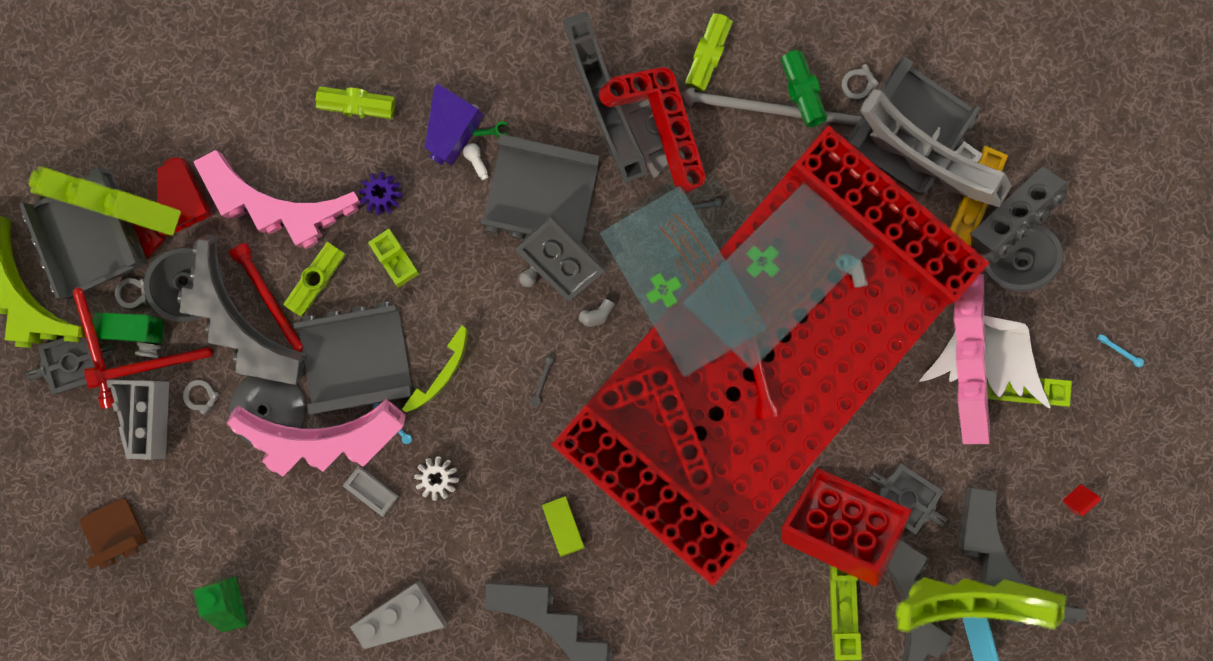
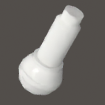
M474 143L467 144L463 149L464 157L472 162L482 181L489 178L488 172L480 158V148Z

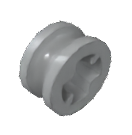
M137 342L139 350L135 351V355L159 358L157 350L160 349V345Z

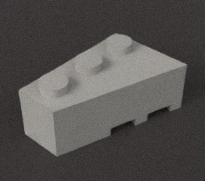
M106 380L108 388H111L115 402L112 403L113 409L117 411L121 426L118 428L126 458L165 459L169 382Z
M419 580L356 621L350 628L363 648L366 649L444 628L447 621Z

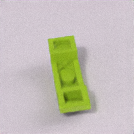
M461 325L447 345L455 353L427 393L417 388L403 407V411L406 413L412 412L434 399L451 381L465 353L468 339L467 328Z
M987 379L988 399L1042 404L1025 386H1023L1022 396H1019L1013 389L1010 381L1001 397H998ZM1040 379L1049 405L1070 407L1072 381Z
M830 565V610L835 660H862L861 633L858 631L856 586L858 578Z

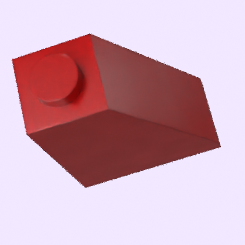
M173 157L166 160L163 166L157 168V203L181 211L174 234L213 216L186 160L181 157ZM158 232L160 235L165 236V237L171 236V235H167V234Z

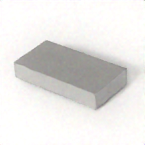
M360 465L357 466L343 484L344 488L382 517L385 516L399 498L395 492Z

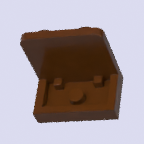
M121 498L82 517L79 521L94 553V556L86 559L90 569L99 566L103 570L115 564V558L121 555L124 558L130 557L140 552L138 547L148 543L126 498Z

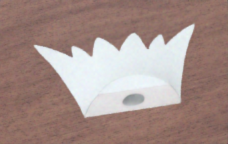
M984 316L986 378L994 393L1001 397L1010 381L1013 389L1019 396H1022L1023 386H1025L1038 401L1051 408L1036 370L1029 329L1026 324ZM956 331L936 362L919 380L920 382L936 378L951 371L950 382L958 379Z

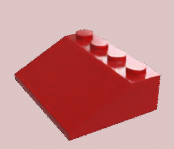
M817 468L782 526V542L877 587L890 563L912 510Z

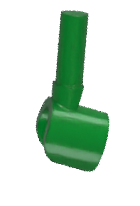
M504 121L498 122L494 128L475 130L473 135H495L499 138L502 133H499L498 127H506L508 123Z

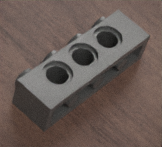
M1042 166L970 233L972 247L994 263L1001 257L1005 258L1018 241H1023L1028 237L1034 226L1046 220L1050 211L1065 202L1067 198V182Z

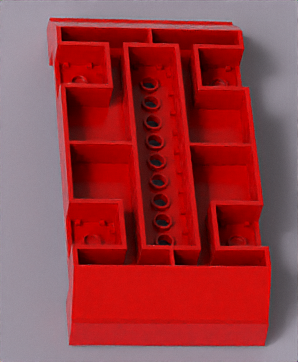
M829 125L712 259L726 285L740 322L737 320L727 291L710 261L703 269V271H706L703 274L701 272L698 277L712 303L720 328L709 300L699 280L696 278L691 288L689 286L677 299V303L670 307L551 444L712 586L716 584L748 545L745 541L945 307L956 303L989 264L985 258ZM828 238L819 253L798 279L775 301L751 318L752 323L758 327L756 331V326L753 325L755 336L757 337L795 308L820 282L844 247L845 250L841 255L847 254L862 262L868 285L855 288L852 275L840 270L835 263L831 270L838 271L841 279L838 284H832L826 276L816 287V289L821 290L824 294L822 303H814L809 295L796 308L806 311L807 320L804 323L795 321L793 317L794 310L773 328L756 338L759 352L767 347L774 353L771 362L762 361L771 401L774 400L780 412L779 416L760 420L757 410L760 409L759 404L761 401L756 380L747 382L743 378L744 369L752 367L736 298L739 295H744L747 299L750 315H754L793 282L812 260L825 239ZM754 246L762 254L770 246L779 253L772 263L780 270L772 278L765 271H762L756 278L746 271L754 263L746 255ZM763 257L757 260L758 263H762L757 264L758 267H761V265L765 267V264H768L766 257H764L766 261H763ZM806 276L810 278L809 283L804 281V278ZM717 289L718 292L713 295L715 291L712 292V290ZM780 328H786L790 332V340L786 343H782L777 339V331ZM657 366L669 369L693 428L702 426L706 430L705 439L699 441L712 472L711 484L705 489H697L687 480L653 394L617 409L608 410L602 407L599 402V394L602 389ZM656 371L652 376L654 384L662 386L666 383L667 376L663 371ZM635 380L631 381L627 387L628 392L633 396L641 394L643 389L642 384ZM732 386L740 391V397L735 402H731L726 398V391ZM609 390L604 393L603 401L606 405L613 406L618 402V395L615 391ZM667 395L663 398L662 405L666 410L670 411L676 407L677 401L674 396ZM714 406H718L723 410V417L719 421H713L709 417V411ZM681 419L676 420L673 423L672 429L675 434L681 435L685 433L687 425ZM689 444L683 448L682 453L684 458L692 459L696 456L697 450L694 445ZM696 470L693 473V481L697 484L705 482L707 478L705 470Z

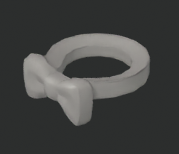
M867 64L862 65L861 69L849 71L842 80L844 94L854 100L865 98L872 88L875 89L879 86L878 81L870 72ZM860 75L867 77L869 82L865 91L860 94H854L848 90L847 81L851 76Z
M127 278L117 285L115 297L121 306L133 309L141 304L149 305L144 292V278L140 280ZM127 284H135L142 291V296L133 303H127L122 299L121 292Z
M195 380L185 387L183 400L189 408L199 410L202 415L207 416L221 394L214 392L208 382ZM201 385L207 390L210 400L206 405H195L190 401L189 393L193 387Z

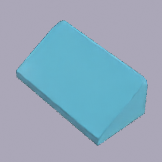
M963 618L974 661H999L988 618Z

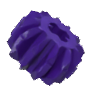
M380 172L377 179L371 173L370 178L372 181L370 183L367 180H362L363 185L367 188L359 189V194L365 196L360 202L363 205L368 204L366 210L369 212L374 211L376 208V214L381 216L384 208L390 214L392 213L391 204L397 208L400 206L394 199L403 197L402 193L396 192L401 188V184L399 182L394 183L395 177L393 175L386 178L385 173ZM379 188L386 191V193H383L385 197L382 199L375 196V194H378L377 190Z

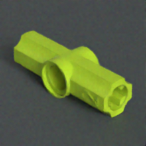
M713 13L704 37L700 39L693 56L694 61L685 81V85L689 88L695 87V90L705 92L714 68L717 67L723 53V45L733 23L727 16Z
M319 87L316 92L315 100L318 110L340 112L349 117H352L353 114L360 115V118L370 116L393 119L395 111V97L371 94L366 90L358 88L341 90Z
M326 242L310 267L302 272L301 280L283 305L303 317L319 293L327 287L328 280L346 254L329 242ZM319 273L320 282L312 286L310 284L311 275Z

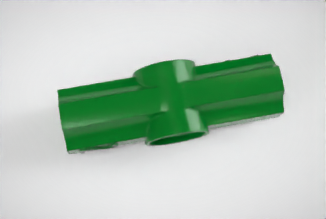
M793 50L782 56L780 61L788 79L790 99L793 103H797L805 127L819 126L821 123L826 122L828 117L819 97L820 86L817 77L811 75L802 51Z

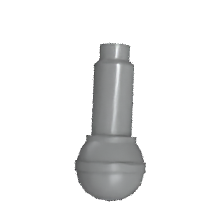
M531 266L520 274V284L524 287H532L536 283L538 272Z

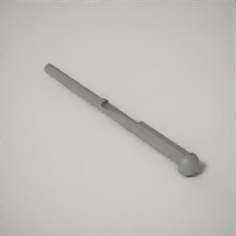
M695 87L687 89L684 93V102L692 107L693 102H700L709 105L802 118L798 107L695 92ZM825 111L828 117L827 122L857 126L862 116Z

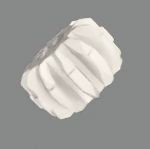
M440 456L436 457L435 466L431 458L426 459L428 468L420 464L418 469L424 474H416L414 477L423 482L416 485L417 489H421L424 486L426 488L422 496L427 497L432 492V500H437L439 493L443 499L447 498L448 494L445 488L450 492H454L456 488L449 483L459 482V478L451 477L450 475L457 472V468L455 467L448 471L447 467L451 461L446 460L441 466L442 459ZM439 472L442 475L440 479H443L442 483L433 484L431 480L434 478H431V474Z

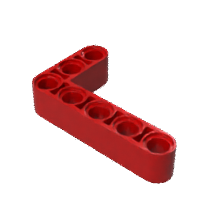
M659 67L611 78L599 91L600 101L605 106L615 107L648 99L676 189L681 193L687 194L702 186L705 182V172L673 72L666 67ZM657 79L662 82L663 86L657 82ZM634 83L639 86L640 91L634 87ZM610 88H613L618 96H615ZM664 103L669 105L670 110L665 107ZM672 127L677 130L678 135L672 131ZM679 151L684 153L685 159L680 156ZM687 175L691 177L693 184L688 181Z
M657 366L602 389L599 394V402L602 407L608 410L617 409L653 394L687 480L697 489H705L711 484L713 478L711 469L669 369ZM656 371H663L667 376V381L662 386L654 384L652 376ZM631 381H639L642 384L643 389L638 396H633L628 392L627 387ZM609 390L615 391L618 395V402L613 406H608L603 401L604 393ZM667 395L674 396L677 401L676 407L670 411L666 410L662 405L663 398ZM681 419L685 421L687 429L685 433L677 435L674 433L672 426L676 420ZM689 444L694 445L697 450L696 456L692 459L684 458L682 453L683 448ZM698 469L705 470L707 474L705 482L701 484L693 481V473Z

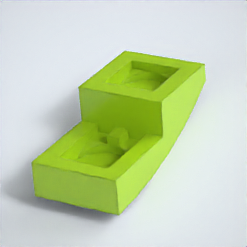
M387 229L368 242L398 288L419 275V272L390 229Z
M565 496L543 504L542 507L560 557L584 549L585 547L567 497Z

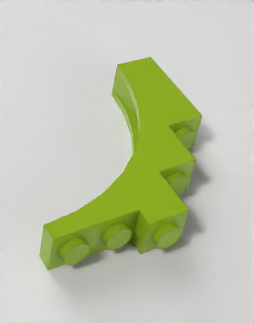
M38 167L37 171L33 170L29 179L30 191L33 194L85 208L173 236L181 213L180 210L45 167Z
M0 216V314L7 315L4 340L15 341L16 347L31 348L32 343L43 344V339L56 340L57 335L64 336V341L80 343L81 338H86L83 326L74 325L56 317L42 307L28 291L18 273L13 258L10 239L11 219Z
M924 577L912 585L909 598L898 605L896 616L899 619L898 629L909 632L920 625L933 621L968 617L1013 620L1055 629L1063 622L1066 596L1006 579L996 586H991L965 578L955 585H950Z

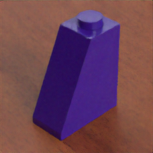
M438 83L434 87L424 148L431 152L429 157L437 163L443 165L445 161L452 166L484 117V114Z

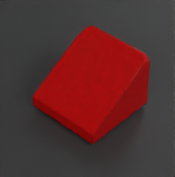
M1080 484L1063 499V503L1073 514L1084 516L1101 501V498Z

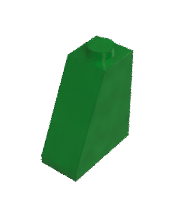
M95 313V318L92 320L98 339L162 344L164 318L149 315Z
M236 576L210 582L193 590L199 616L222 633L248 626Z

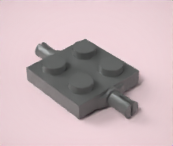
M64 338L37 346L41 357V367L26 371V375H31L27 376L29 381L44 377L49 384L52 395L87 385L84 369L94 367L86 338H81L80 343L64 341ZM111 344L100 348L103 358L115 354Z
M898 463L892 474L887 478L875 470L871 472L872 475H869L868 479L880 486L878 495L912 510L905 527L907 530L917 534L922 525L929 519L940 527L945 525L943 522H947L946 517L935 511L937 502L944 491L903 464Z

